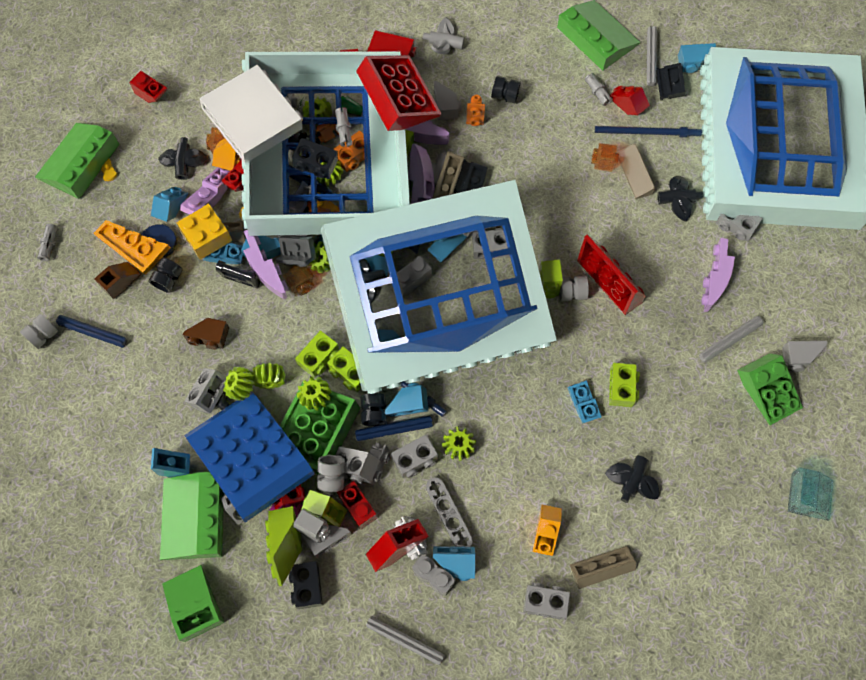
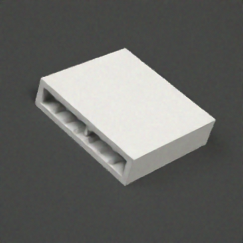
M258 65L199 98L203 111L245 164L302 130L303 117L300 112L292 108L290 100L287 97H283L276 83L273 84L268 73L265 70L262 71Z

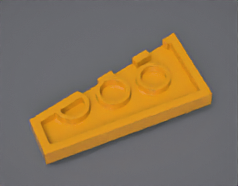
M107 220L93 233L145 275L150 272L171 248L166 243L145 237L135 231L132 232Z

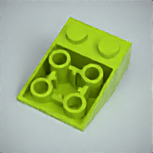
M293 506L268 511V520H265L266 531L269 533L266 536L267 548L270 549V551H266L267 562L272 564V578L277 579L279 587L284 584L302 551L301 533L294 527L296 516Z

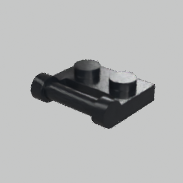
M220 260L217 262L216 271L223 278L258 289L260 281L256 278L255 271H245L227 265Z

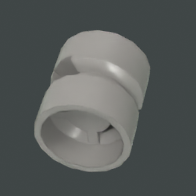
M575 276L574 279L562 277L563 282L559 293L560 301H571L573 298L576 300L588 299L587 276Z
M39 314L32 320V325H27L20 331L37 349L46 343V338H52L58 332L42 314Z
M326 455L318 459V472L320 474H318L317 487L319 490L338 492L344 489L345 476L341 475L345 471V459L343 457Z

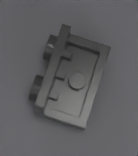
M286 235L279 237L282 256L276 258V263H284L285 266L298 264L299 267H304L317 259L313 237Z

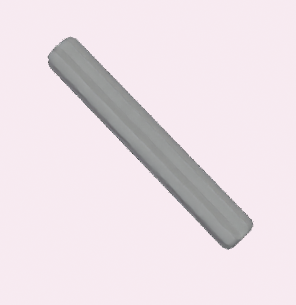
M650 26L647 31V86H655L657 73V28Z
M760 316L754 317L701 352L699 358L704 363L708 362L762 326L763 320Z
M370 617L367 621V628L437 665L441 664L444 658L443 653L374 617Z

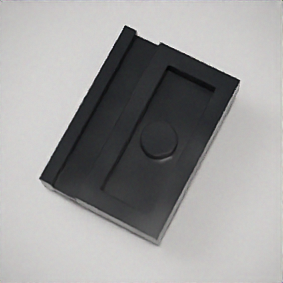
M681 63L667 65L660 69L657 68L660 100L686 96Z
M464 159L453 193L482 188L488 167L474 162L470 163Z

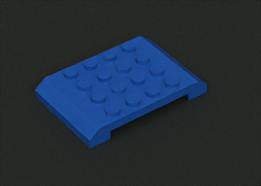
M252 391L249 398H245L244 401H235L184 435L245 523L314 475L306 459Z

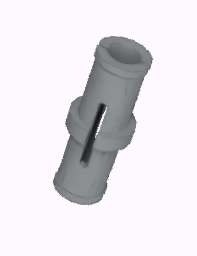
M594 73L587 75L585 82L592 89V94L598 97L603 106L610 104L613 99L605 90L604 84L599 82Z
M341 108L335 110L337 118L336 130L339 132L340 145L345 147L346 142L347 147L352 145L350 134L351 124L348 122L347 109L342 108L343 113L341 114Z
M48 223L45 226L37 259L41 261L50 260L52 247H55L54 239L58 229L56 225Z

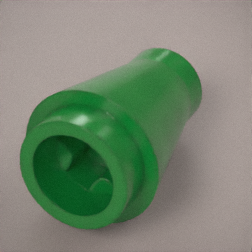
M341 96V112H343L342 108H346L348 114L361 116L363 106L348 96Z

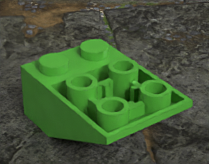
M769 353L737 370L743 386L769 425L803 408L782 355Z
M202 565L162 583L171 621L179 641L187 642L225 623Z

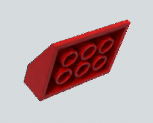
M409 55L366 56L356 70L387 131L404 130L441 116L438 106Z
M588 234L584 236L577 261L623 314L627 315L643 303L646 297L643 289L635 285L631 276L620 268L617 260L610 257L603 245H600Z

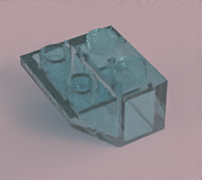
M801 467L791 473L788 512L829 521L833 480L819 471Z

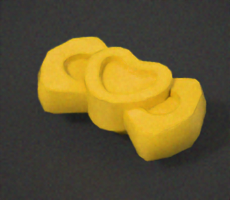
M108 158L101 168L104 174L103 180L107 182L113 181L118 175L112 167L111 160Z

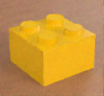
M209 204L176 222L183 236L200 260L232 241L228 230Z

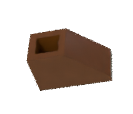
M129 262L108 266L94 280L112 299H115L141 273Z
M206 318L185 330L183 337L188 344L193 346L202 344L213 350L217 348L223 349L229 332V326L226 321Z

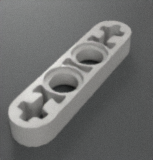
M431 478L426 483L427 493L454 546L464 547L462 544L458 545L460 541L458 534L455 536L452 534L459 532L463 528L464 531L461 532V535L464 539L468 538L467 546L465 547H471L472 537L444 483L439 478ZM432 483L440 484L438 490L441 495L443 492L445 495L435 500L434 497H437L435 490H430ZM442 500H447L450 503V508L446 511L441 510L438 506ZM449 519H458L459 527L456 529L450 528L448 526Z

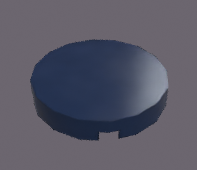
M163 224L149 226L141 234L158 242L166 243L171 247L162 258H167L171 255L177 245L175 233L170 227Z

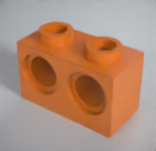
M360 130L351 136V146L347 147L345 142V147L339 144L334 148V150L338 151V161L341 162L342 168L346 172L355 170L359 163L365 160L364 148L358 149L364 147V134Z

